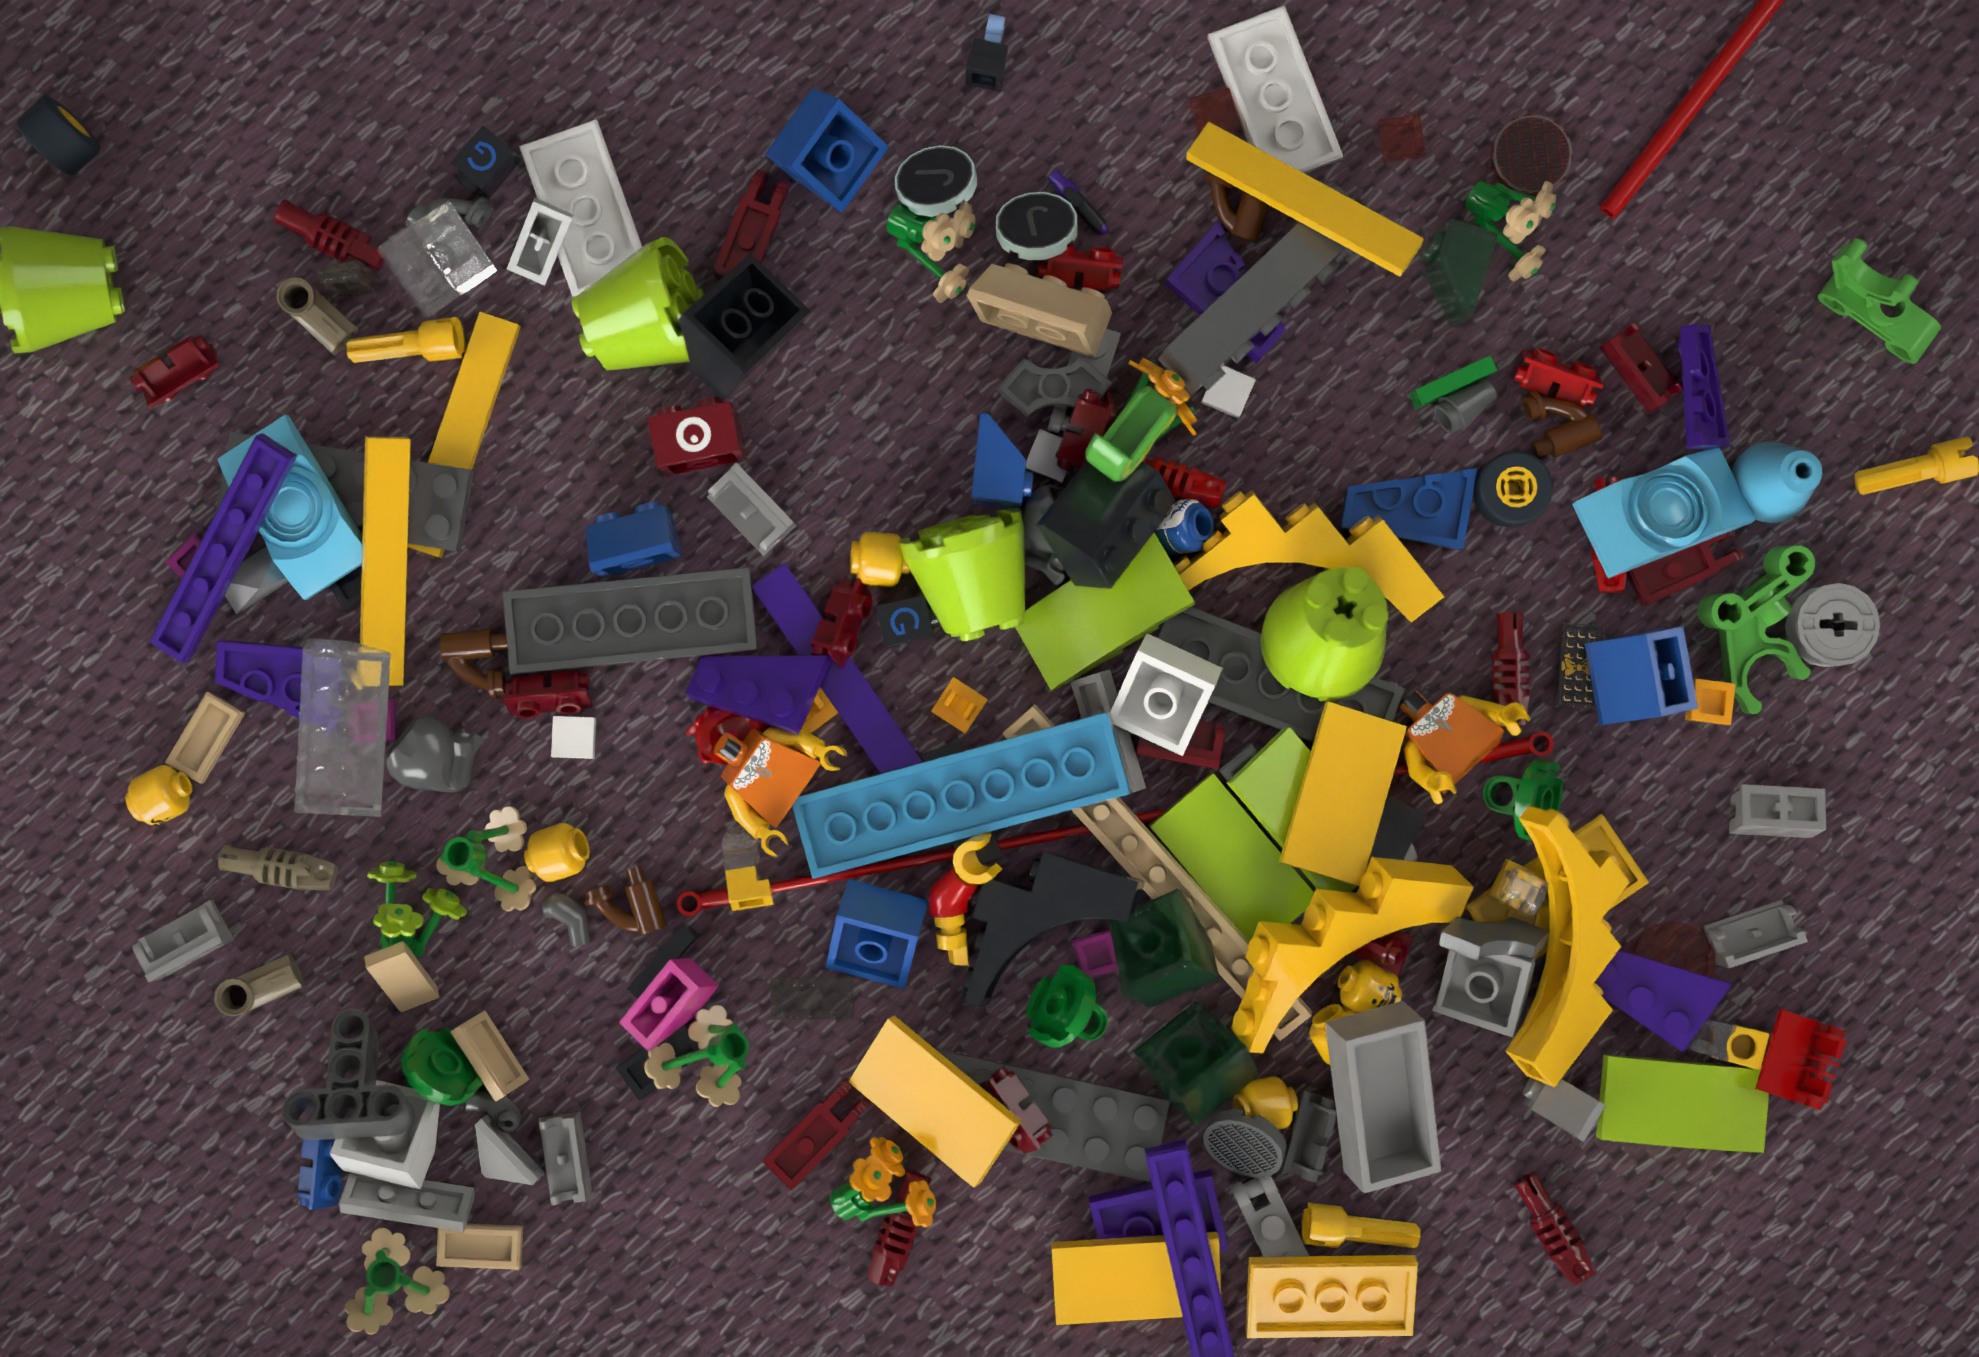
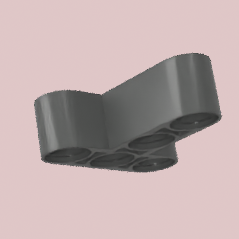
M356 1008L343 1010L333 1020L326 1088L295 1091L283 1103L282 1116L297 1136L304 1140L395 1136L409 1130L414 1122V1109L401 1089L393 1085H376L379 1033L362 1010ZM363 1028L359 1036L348 1039L352 1031ZM355 1067H360V1070L355 1076L347 1079L345 1078V1075L349 1070ZM399 1104V1108L394 1114L383 1116L384 1111L389 1106ZM350 1107H357L352 1116L341 1119L345 1110ZM314 1109V1113L310 1118L299 1121L300 1116L305 1111Z

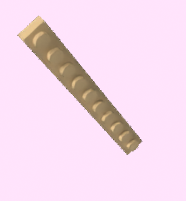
M1034 704L1004 730L1002 734L1007 739L1055 725ZM1120 797L1072 809L1074 814L1131 877L1145 881L1143 890L1243 999L1248 980L1254 971V967L1245 958L1249 944L1248 939ZM1300 997L1295 1000L1273 1033L1279 1041L1312 1016V1010Z

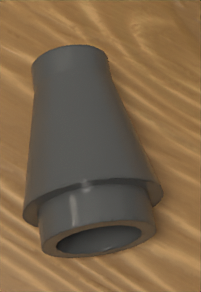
M1481 379L1473 385L1440 397L1439 404L1433 408L1434 416L1446 432L1450 434L1456 431L1463 432L1491 402L1496 400V391L1489 381Z

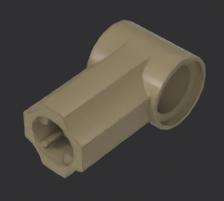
M289 278L282 282L277 289V302L282 310L290 314L333 355L344 350L347 347V341L355 338L356 333L359 331L314 286L302 278ZM306 290L309 296L306 305L302 308L294 309L292 306L294 295L299 291Z
M288 954L236 978L224 981L216 989L214 1000L220 1012L234 1017L251 1012L255 1008L303 988L305 985L296 961L291 954ZM235 985L241 986L246 991L247 1000L243 1007L235 1006L230 1000V991Z

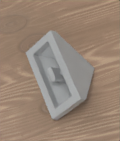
M534 198L506 269L545 286L574 214Z
M267 546L241 563L225 594L236 614L241 613L289 582L271 559Z
M488 1114L475 1124L481 1173L485 1178L533 1185L545 1174L543 1169L508 1133L502 1132L495 1125Z

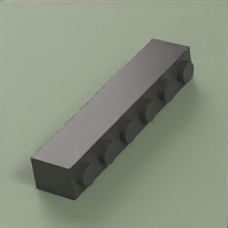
M1339 186L1334 189L1349 197ZM1299 222L1172 341L1158 360L1167 370L1175 372L1182 378L1185 388L1192 395L1202 386L1209 391L1226 374L1222 367L1231 358L1236 363L1242 360L1254 348L1255 345L1250 341L1260 331L1267 336L1283 320L1279 313L1288 304L1295 309L1312 292L1307 286L1313 280L1318 278L1321 282H1324L1340 266L1336 259L1344 251L1349 256L1354 251Z

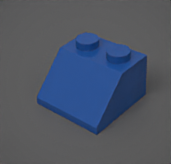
M812 88L765 155L789 177L842 213L889 146L839 98Z
M980 413L971 495L972 505L1001 509L1019 508L1021 511L1022 501H1027L1031 497L1033 472L1025 471L1026 459L991 416Z
M656 501L634 507L635 514L620 517L619 512H612L595 517L596 524L585 526L591 572L602 577H608L683 557L671 509L666 505L660 507L659 502Z
M848 879L836 916L825 968L905 989L928 900Z

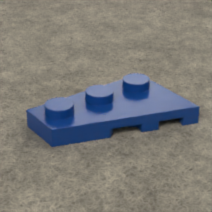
M1477 468L1349 486L1345 491L1339 529L1350 530L1362 518L1369 516L1373 519L1379 514L1400 540L1462 550L1464 548Z

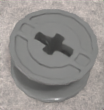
M1842 583L1809 589L1796 598L1791 605L1793 609L1786 618L1785 629L1787 639L1790 643L1794 644L1799 657L1809 664L1822 667L1841 666L1859 661L1869 654L1877 642L1880 629L1878 611L1870 597L1855 586ZM1830 620L1833 623H1844L1845 628L1844 630L1834 631L1830 628H1820L1819 623L1820 621Z

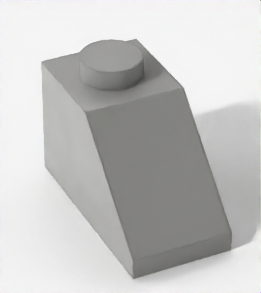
M1530 1078L1523 1090V1095L1526 1096L1522 1103L1523 1105L1583 1142L1606 1106L1563 1079L1559 1081L1556 1087H1552Z

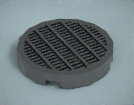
M1238 1109L1224 1110L1213 1115L1205 1130L1203 1140L1206 1150L1215 1161L1239 1175L1255 1178L1271 1176L1279 1171L1286 1155L1285 1150L1287 1146L1285 1138L1276 1126L1264 1117L1256 1114L1253 1119L1248 1116H1242L1244 1111Z

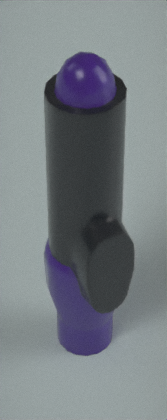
M1058 169L1055 170L1048 177V180L1054 185L1058 194L1072 204L1076 213L1095 233L1107 234V221L1080 193L1078 187L1072 181L1064 177Z

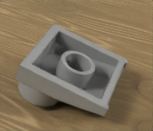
M1449 950L1439 994L1432 1011L1513 1038L1525 1008L1535 968V957L1529 961L1509 955H1492L1478 961Z

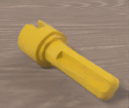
M457 317L426 320L421 323L418 330L352 338L347 341V356L354 363L422 355L429 362L462 358V353L466 350L464 330Z
M1965 436L1933 444L1926 455L1857 471L1854 474V483L1861 495L1934 478L1936 481L1944 484L1976 476L1979 472L1978 458L1973 455L1963 457L1965 451L1973 446L1971 439Z
M1308 1202V1208L1304 1209L1302 1214L1301 1236L1303 1243L1306 1245L1332 1248L1340 1247L1345 1240L1415 1248L1419 1245L1420 1228L1415 1223L1350 1216L1346 1214V1211L1341 1206Z

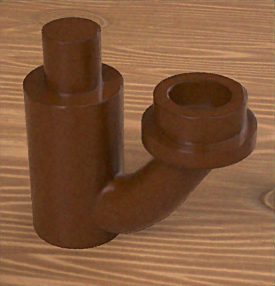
M1209 172L1208 175L1204 176L1203 180L1210 183L1215 211L1221 224L1230 232L1231 236L1257 243L1269 205L1243 191L1237 213H1235L1231 208L1226 193V188L1233 189V185Z
M1536 390L1530 391L1528 396L1522 398L1525 413L1531 421L1534 419H1545L1546 412L1564 416L1569 420L1567 423L1544 431V438L1531 443L1535 457L1539 458L1550 453L1552 457L1556 458L1602 439V432L1596 417L1592 413L1588 414L1579 405L1561 399L1541 397Z
M489 628L440 634L442 660L447 662L454 674L480 689L489 691L491 699H498L499 696L506 695V676L503 670L488 669V673L485 675L467 662L470 659L494 657L495 651L506 650V633L493 634L492 629Z
M642 866L625 870L630 886L624 889L632 914L625 913L611 903L609 898L615 897V894L610 892L609 885L584 892L587 899L584 901L585 906L593 904L601 914L622 930L643 935L667 927L653 880L646 881Z

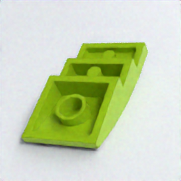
M1153 533L1111 589L1075 586L1070 580L1027 609L1022 614L1024 623L1015 628L1048 687L1053 692L1123 653V648L1145 637L1146 634L1159 629L1158 625L1194 606L1195 602L1156 534Z
M1603 1055L1599 1102L1606 1106L1597 1121L1596 1138L1647 1145L1764 1153L1769 1093L1755 1089L1760 1070L1746 1066H1728L1718 1063L1690 1062L1668 1058Z

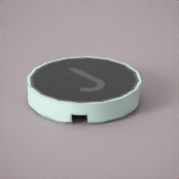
M950 146L928 147L910 155L899 166L895 175V189L898 199L902 205L908 206L909 211L922 216L933 217L940 213L948 214L956 210V205L963 200L966 203L973 196L977 187V175L973 161L967 153Z
M1029 192L1014 197L1001 207L996 216L997 240L1002 249L1010 253V249L1018 253V257L1022 259L1045 260L1058 256L1067 250V244L1072 240L1074 242L1077 237V213L1072 204L1059 195L1047 192Z

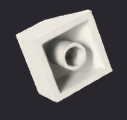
M1146 634L1110 711L1112 724L1183 756L1223 668L1152 635Z
M376 1080V1085H393L401 1089L414 1109L415 1118L412 1126L403 1134L395 1136L335 1139L330 1155L343 1171L421 1189L435 1152L440 1104L422 1097L415 1089ZM399 1104L389 1106L384 1111L383 1116L394 1114L399 1108ZM357 1107L348 1108L344 1119L352 1116Z

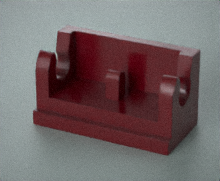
M1635 321L1599 349L1645 410L1650 413L1669 401V398L1682 391L1683 383L1676 381L1640 333L1639 329L1641 327Z
M1199 720L1183 756L1140 736L1137 737L1135 753L1147 757L1219 769L1225 734L1224 724Z

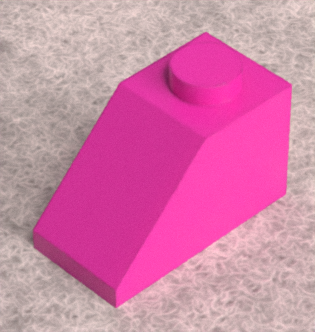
M691 958L670 959L619 1023L647 1051L652 1050L691 1020L719 985Z

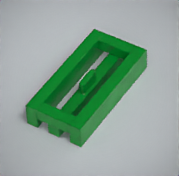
M1490 355L1414 390L1409 397L1415 410L1439 400L1442 396L1491 376L1497 371V368Z

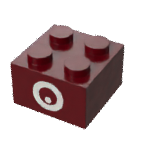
M720 397L706 398L697 402V408L682 411L680 405L668 406L656 410L657 416L647 418L657 468L669 477L748 460L739 415L730 401L723 402Z

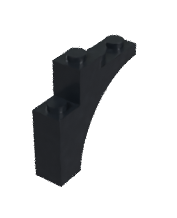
M1043 852L1042 858L1037 857L1030 871L1029 881L1034 882L1033 888L993 877L987 883L978 884L971 898V906L975 907L973 918L988 922L986 928L982 927L976 938L974 950L978 951L979 954L975 968L970 967L963 982V990L967 991L964 1003L979 1008L989 1005L1002 974L1013 959L1032 941L1049 930L1062 924L1083 919H1111L1125 923L1134 921L1145 881L1055 852Z

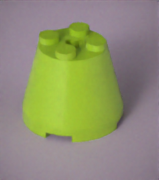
M15 226L0 227V307L4 325H7L9 330L15 329L16 339L10 340L11 348L15 354L35 352L116 323L117 315L125 312L122 288H113L111 273L118 271L115 246L106 247L104 240L100 238Z
M662 237L647 243L579 295L571 298L572 308L580 319L584 333L579 335L582 349L588 357L596 356L607 371L689 362L679 318L704 295L703 289L697 290L691 274L684 269L688 265V259L674 241L668 237Z
M1019 508L1000 509L997 511L998 516L991 517L990 514L978 516L973 514L919 530L920 539L916 541H910L909 537L899 541L903 559L945 633L951 634V637L960 636L961 641H969L984 636L985 628L999 625L1000 629H1008L1024 623L1022 614L1025 613L1024 522Z
M1355 566L1326 570L1283 591L1269 608L1260 635L1262 655L1270 672L1285 688L1289 689L1291 687L1304 695L1318 698V701H1337L1358 693L1377 673L1385 654L1388 611L1383 592L1365 570Z

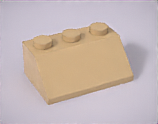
M1006 263L1005 267L991 264L969 288L967 297L981 322L1092 358L1096 357L1112 315L1109 303L1102 293L1085 287L1081 289V292L1068 288L1064 281L1053 276L1045 275L1043 279L1028 275L1029 272L1026 269L1011 263Z

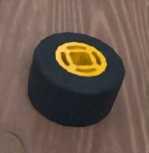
M43 95L16 122L19 131L26 140L52 165L70 176L76 175L99 153L101 148L96 138L78 118L61 103L47 95Z
M1513 450L1497 455L1480 468L1475 479L1473 498L1476 508L1486 520L1496 526L1512 528L1525 525L1544 513L1551 501L1553 483L1549 470L1540 459L1528 452Z

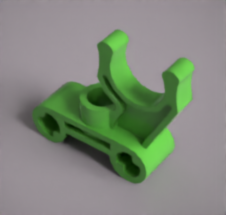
M1854 238L1852 242L1844 244L1832 260L1834 274L1819 293L1818 299L1835 313L1850 316L1886 342L1885 347L1887 350L1901 360L1915 364L1938 334L1941 325L1931 315L1910 301L1909 295L1918 284L1917 279L1909 274H1905L1902 279H1892L1871 269L1860 258L1867 249V244L1858 238ZM1881 303L1892 306L1893 315L1891 318L1882 312L1880 308Z
M1779 545L1771 548L1764 558L1765 576L1738 595L1733 593H1710L1705 595L1697 607V615L1700 622L1708 628L1719 630L1724 682L1736 684L1734 698L1744 713L1757 714L1762 709V704L1751 695L1747 686L1748 671L1757 658L1766 654L1779 657L1784 662L1789 676L1793 679L1804 680L1810 675V669L1802 662L1794 644L1780 638L1767 637L1765 634L1767 627L1779 622L1792 611L1793 608L1785 595L1813 574L1815 558L1808 548L1801 545ZM1789 555L1792 556V559H1793L1792 562H1790V560H1789V558H1788ZM1788 565L1792 570L1790 573H1788L1786 570V567ZM1720 604H1726L1727 616L1725 619H1720L1718 616Z

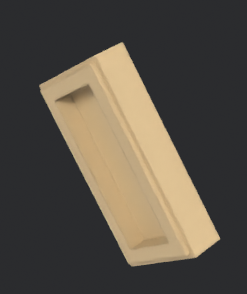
M206 692L165 763L183 772L198 783H204L246 712L212 692Z
M404 941L364 956L366 969L401 1013L439 998L435 982Z
M485 1010L451 1031V1034L495 1102L530 1080Z
M466 1223L464 1232L438 1228L436 1266L519 1270L522 1264L523 1226Z

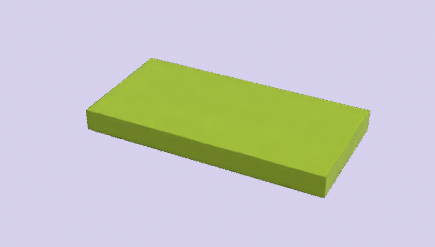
M1284 727L1227 782L1282 848L1311 753L1290 727ZM1301 869L1317 889L1352 892L1357 887Z
M1213 772L1149 824L1150 828L1248 941L1253 938L1259 921L1290 924L1305 912L1314 894L1312 889L1292 866L1279 862L1280 851Z

